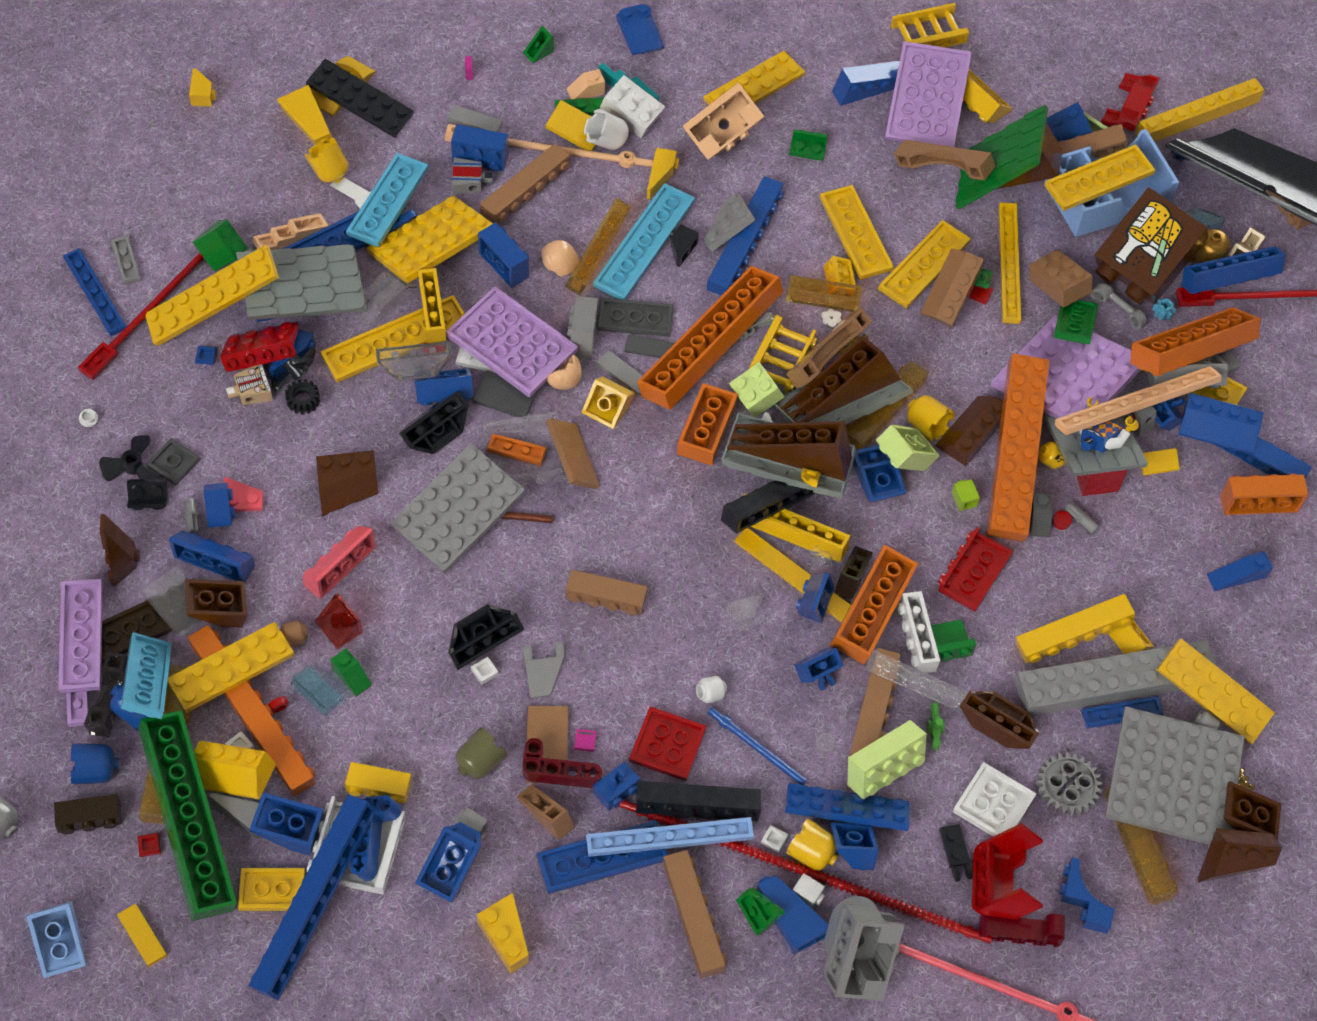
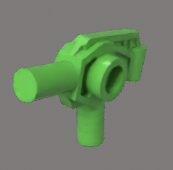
M932 703L931 720L927 721V732H930L931 748L936 751L940 747L941 741L939 737L941 733H944L945 724L939 715V704Z

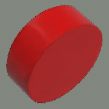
M1063 510L1057 511L1052 518V524L1059 530L1069 528L1072 522L1071 515Z
M281 696L272 700L268 706L272 713H278L289 706V702L286 696Z

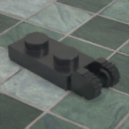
M960 824L940 827L941 839L954 881L958 882L961 880L958 866H964L965 876L968 880L973 879L970 859Z

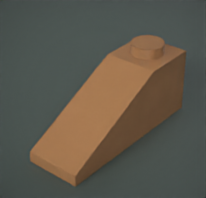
M531 784L516 796L541 825L557 839L560 840L575 828L568 811Z

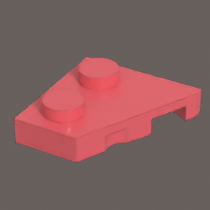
M224 477V483L228 482L229 489L233 490V500H230L231 507H235V512L263 510L262 490Z

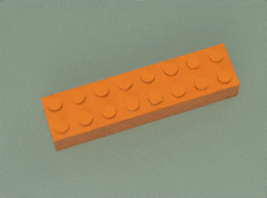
M1235 307L1222 310L1133 342L1130 364L1137 366L1138 369L1146 370L1154 376H1161L1164 373L1175 371L1180 367L1188 366V364L1199 362L1204 358L1212 357L1215 354L1258 339L1261 318Z

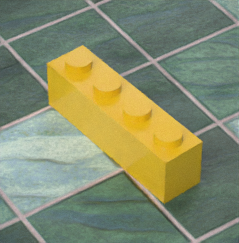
M436 268L418 270L427 342L446 341Z

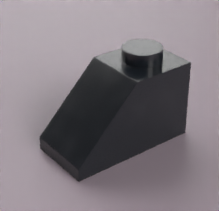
M682 224L677 229H674L670 235L671 248L676 266L678 267L683 264L699 240V233Z

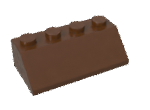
M977 396L935 446L964 466H967L1000 427L1003 401L996 396Z

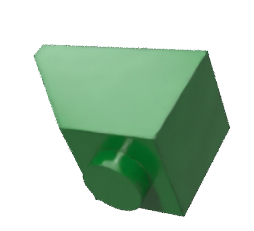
M347 648L330 659L332 670L356 697L372 686L361 665Z

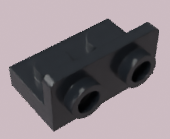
M167 479L127 480V508H133V510H142L144 508L159 510L167 506L169 501Z

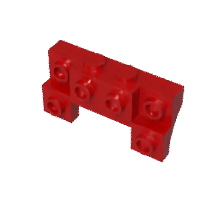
M1125 73L1119 89L1129 92V95L1122 110L1118 111L1107 108L1101 123L1108 127L1122 124L1123 128L1134 132L1141 118L1145 119L1149 110L1146 109L1147 106L1151 107L1154 101L1152 95L1160 78L1151 74L1139 76Z

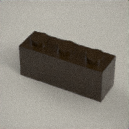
M118 794L54 802L55 827L58 833L72 834L75 830L89 832L97 827L111 829L115 828L116 825L122 824L121 802Z

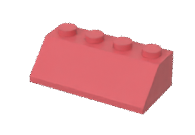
M357 526L355 529L348 531L344 539L334 544L327 555L320 557L312 569L309 568L305 571L302 577L304 586L319 599H322L375 549L373 530L369 527Z

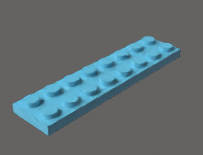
M664 183L594 280L593 287L617 299L626 300L670 238L671 232L677 228L694 204L695 197Z

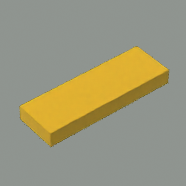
M136 903L117 914L148 968L167 957L166 952Z

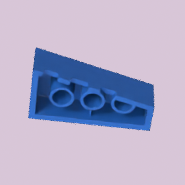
M900 61L842 68L832 90L840 106L894 90Z

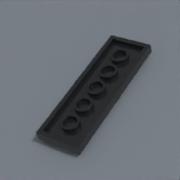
M327 59L322 61L306 81V86L309 85L311 89L393 137H396L414 112L412 109Z

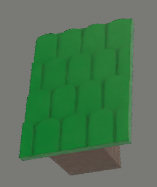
M1046 105L1025 114L1023 118L1007 125L1003 130L984 138L982 142L968 148L969 150L991 153L996 167L985 180L970 178L964 170H960L961 178L956 195L957 209L965 207L996 189L1059 176L1063 149L1046 123L1048 113Z

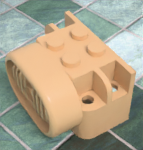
M738 82L682 127L707 160L722 153L725 149L727 152L736 146L735 143L737 141L747 138L750 135L749 131L753 129L764 115ZM721 121H727L729 127L723 130L719 127Z

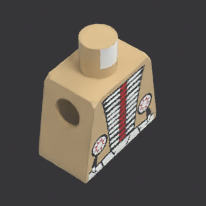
M262 364L235 374V386L225 388L228 399L240 396L242 405L273 401Z

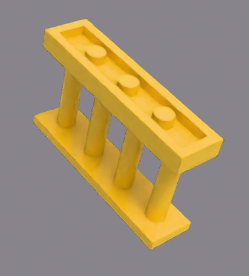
M955 3L892 16L890 25L891 29L899 27L906 42L944 48L967 43L969 36L968 28L959 29L953 18L956 8ZM946 17L952 31L943 32L937 19ZM930 21L936 34L927 36L921 22ZM915 24L921 38L911 39L906 26Z
M776 315L749 369L758 362L761 365L768 362L790 371L795 365L770 356L769 350L775 348L798 357V363L811 348L813 349L818 341L815 338L816 330L813 329L810 337L784 328L782 325L783 317ZM777 335H784L806 345L803 351L777 342L775 338ZM767 371L774 382L785 386L784 394L794 390L795 385L790 379Z

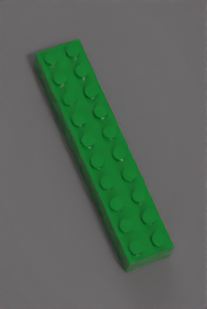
M182 710L165 713L162 719L142 718L138 730L191 921L232 912L237 902Z

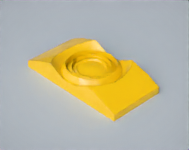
M346 56L335 63L364 82H367L376 73L375 70L350 56ZM312 89L319 108L334 117L342 106Z

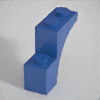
M1072 857L1069 864L1065 863L1063 869V876H1066L1065 883H1061L1059 894L1062 895L1061 902L1083 907L1080 915V920L1083 921L1082 928L1107 934L1111 928L1114 908L1101 903L1090 894L1081 878L1080 859Z

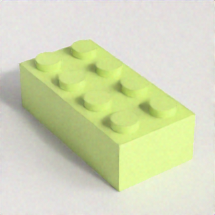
M909 720L848 757L847 785L862 799H865L870 795H874L881 788L890 785L897 778L905 776L915 767L921 766L925 762L927 734Z

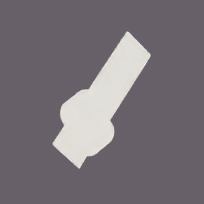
M345 177L338 183L333 182L330 184L333 188L354 199L359 208L362 207L372 192L363 189Z

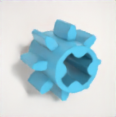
M1167 298L1158 299L1152 308L1153 311H1156L1154 317L1160 318L1161 321L1163 319L1170 320L1176 312V309L1173 308L1174 302Z

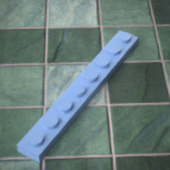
M751 817L586 834L588 857L754 839Z

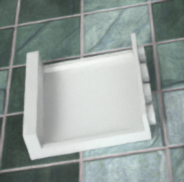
M332 796L330 803H326L324 811L326 818L325 821H321L319 826L320 837L319 841L316 840L313 846V853H315L313 859L316 857L323 840L326 838L333 821L341 809L342 802H337L335 796ZM402 811L396 820L382 822L378 868L375 878L368 882L360 879L351 872L350 861L338 885L384 895L406 819L405 811ZM311 859L308 862L307 872L313 861Z

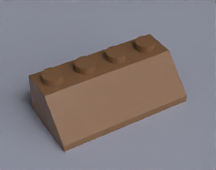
M951 248L920 314L954 328L985 264L984 259L969 252Z

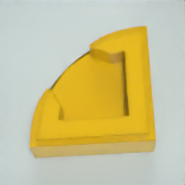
M802 468L801 478L808 485L817 488L821 473Z

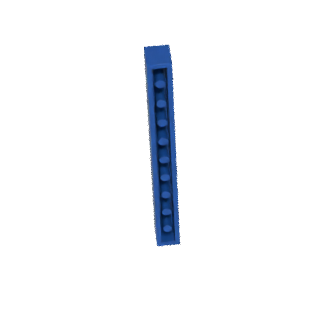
M348 794L342 803L337 817L333 821L326 838L323 840L316 857L313 859L306 876L302 880L301 886L293 897L289 909L282 918L277 932L272 937L266 953L263 955L256 972L251 978L248 986L255 991L279 1001L377 811L368 801Z

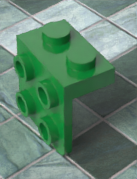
M961 620L931 625L940 662L973 656L976 642L974 638L968 639Z

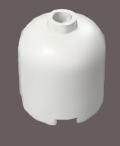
M595 110V114L592 118L588 117L584 127V134L587 135L586 141L609 150L621 148L628 138L629 130L626 122L604 110Z

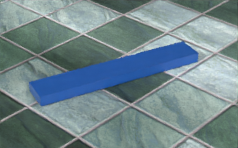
M80 248L63 255L64 260L110 337L122 332L127 326Z

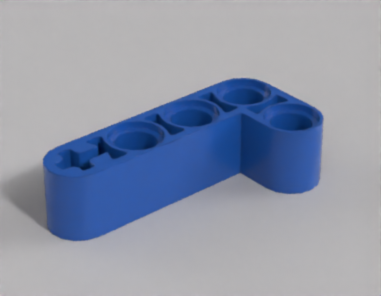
M387 795L363 799L373 805L377 811L351 859L350 870L366 882L373 880L377 874L382 822L396 820L402 812L400 804Z

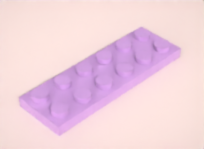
M102 579L61 582L58 681L60 693L101 690Z

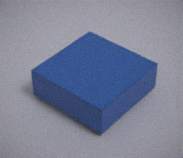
M198 346L195 363L214 365L217 347Z

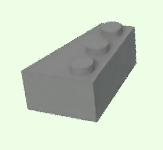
M576 296L575 303L571 305L567 336L571 337V341L578 346V351L574 354L577 358L592 359L598 298Z

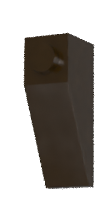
M857 546L854 547L839 576L835 593L840 594L842 597L853 599L873 552Z

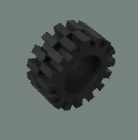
M298 379V383L293 381L292 386L290 384L287 386L288 390H285L287 406L291 411L294 410L296 414L300 411L301 415H304V411H307V414H309L311 409L315 411V406H319V389L312 381L308 383L307 379H304V382ZM304 392L310 395V398L305 401L295 399L299 393Z

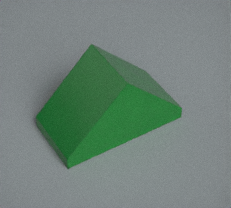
M541 26L523 51V54L532 63L554 52V36L544 26Z

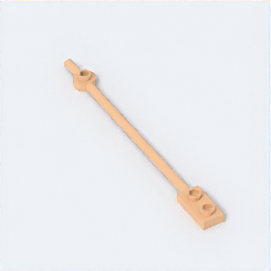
M448 124L445 141L451 142L456 125ZM508 139V146L546 151L552 146ZM561 147L570 155L614 161L624 168H630L634 165L652 167L653 160L636 158L635 154L631 151H623L619 155Z

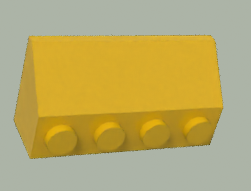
M970 69L968 70L963 101L968 104L967 107L971 111L979 114V118L983 122L994 123L1013 110Z
M200 740L194 750L204 790L260 800L277 764L265 751Z

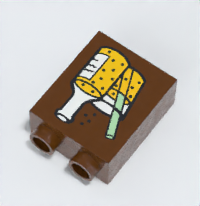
M1148 187L1095 253L1096 263L1099 265L1095 272L1109 284H1113L1118 279L1128 287L1124 293L1137 304L1141 305L1145 299L1155 304L1184 269V266L1188 264L1208 239V229L1201 222Z

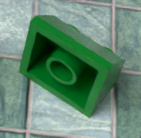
M228 219L216 221L192 242L214 271L236 260V252H245L249 249Z

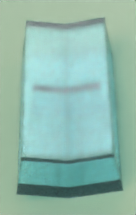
M309 665L292 677L291 685L324 716L331 713L343 702L342 696Z

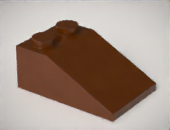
M184 580L186 616L221 627H243L247 617L244 581Z
M1229 781L1227 783L1223 819L1234 830L1268 833L1278 840L1281 803Z

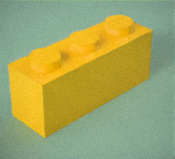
M351 762L345 781V788L352 796L358 797L361 794L368 797L387 795L400 804L401 802H407L412 777L410 773Z

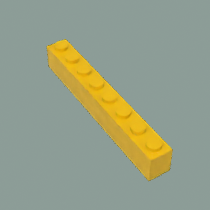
M1256 78L1250 79L1139 122L1135 134L1138 136L1140 131L1147 129L1153 141H1159L1260 102L1264 88Z

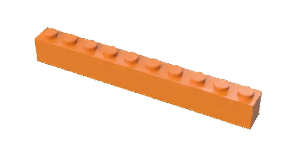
M209 625L187 637L191 648L200 661L227 647L226 644H221L220 635L216 630L212 631ZM248 680L224 693V696L261 750L265 751L277 763L274 769L293 797L315 785L314 777L316 775L310 766L306 767L303 763L305 759L299 750H294L292 739L289 735L285 736L282 730L284 729L278 719L274 721L271 716L273 713L267 704L263 705L261 694L257 689H252L250 686L252 682Z

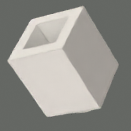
M804 873L792 890L812 909L815 905L819 906L825 898L823 894L825 886Z

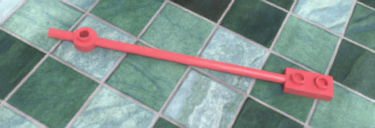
M899 943L900 953L1055 1013L1058 1021H1096L1078 1014L1076 1006L1070 1002H1062L1058 1006ZM1068 1009L1071 1015L1065 1014L1064 1010Z

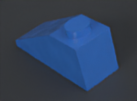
M299 329L293 344L296 355L298 354L300 358L311 347H316L314 334ZM291 358L272 363L269 369L272 380L286 371L283 365Z
M1264 551L1241 558L1207 574L1214 591L1267 578L1273 567Z

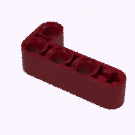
M531 738L525 744L522 770L523 777L527 781L593 788V785L602 779V769L598 764L543 758V743L537 738ZM532 748H536V749H538L539 751L536 752V753H533V752H530L529 750L532 749ZM535 767L536 770L531 772L527 768ZM550 769H554L557 772L554 774H550L547 771ZM570 771H574L577 773V775L570 776L567 773Z
M1049 914L1044 920L1028 918L1014 920L982 915L979 917V937L991 936L992 941L998 942L1008 940L1018 944L1028 942L1037 946H1046L1047 944L1059 947L1065 939V917L1061 914Z

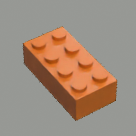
M702 383L679 438L677 455L712 466L737 406L738 394Z
M1304 475L1229 477L1220 498L1224 515L1299 512L1308 496V490Z

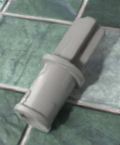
M189 498L188 504V500L185 499L183 501L185 507L184 519L187 522L188 533L194 532L197 534L199 532L198 519L200 516L197 512L196 500Z
M1073 502L1066 506L1065 511L1077 521V524L1080 523L1091 534L1098 530L1100 525L1088 516V512H1083Z

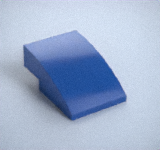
M880 445L856 450L853 461L863 491L870 503L906 494L899 468H895L890 463L891 459L880 450Z

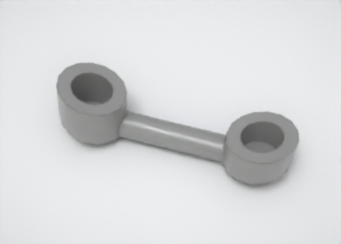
M1101 283L1092 289V293H1090L1092 299L1099 303H1104L1110 298L1130 314L1129 322L1136 330H1140L1146 324L1147 319L1143 311L1130 306L1116 295L1108 284Z

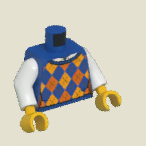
M1092 397L1088 398V400H1087L1088 408H1090V407H1092V406H1095V405H1098V404H1099L1098 399H1097V401H1096V403H1095L1094 405H1091V403H1092ZM1129 416L1125 420L1127 427L1109 420L1080 430L1081 447L1085 451L1093 449L1101 453L1121 448L1131 435L1130 431L1137 430L1139 424L1137 420L1132 423L1133 418Z

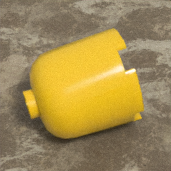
M329 138L330 142L324 144L321 141L308 149L309 154H304V156L322 182L338 183L344 179L343 176L346 174L349 165L336 139Z
M929 395L913 399L908 405V422L912 427L918 428L931 442H933L934 438L936 440L940 439L949 430L947 425L950 419L953 421L955 418L954 411Z
M807 818L802 825V830L799 834L795 835L789 845L786 854L814 870L825 869L828 864L833 866L839 856L836 854L837 849L833 835Z

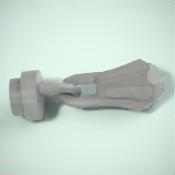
M767 312L756 324L748 329L750 332L747 333L746 331L738 340L748 339L758 327L771 325L775 315Z

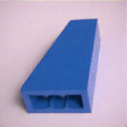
M766 876L758 882L756 890L785 911V914L775 924L793 954L825 939L828 923L778 876Z

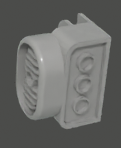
M854 896L847 898L834 908L824 939V950L828 956L824 975L835 997L883 1001L890 975L894 971V961L899 953V943L905 925L903 923H896L892 914L880 912L876 905L866 897Z

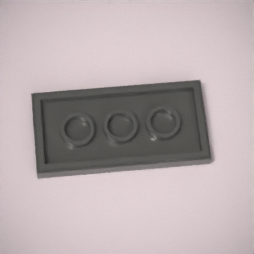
M601 298L597 330L670 337L673 304Z

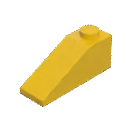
M656 148L647 187V199H651L662 185L672 177L674 169H678L679 158H676L677 151Z

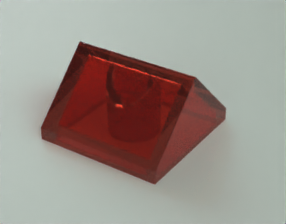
M335 593L315 620L337 649L363 633L360 619L339 593Z

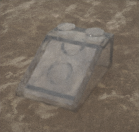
M176 566L142 589L141 592L180 638L201 623L202 620L186 616L184 586L186 577Z

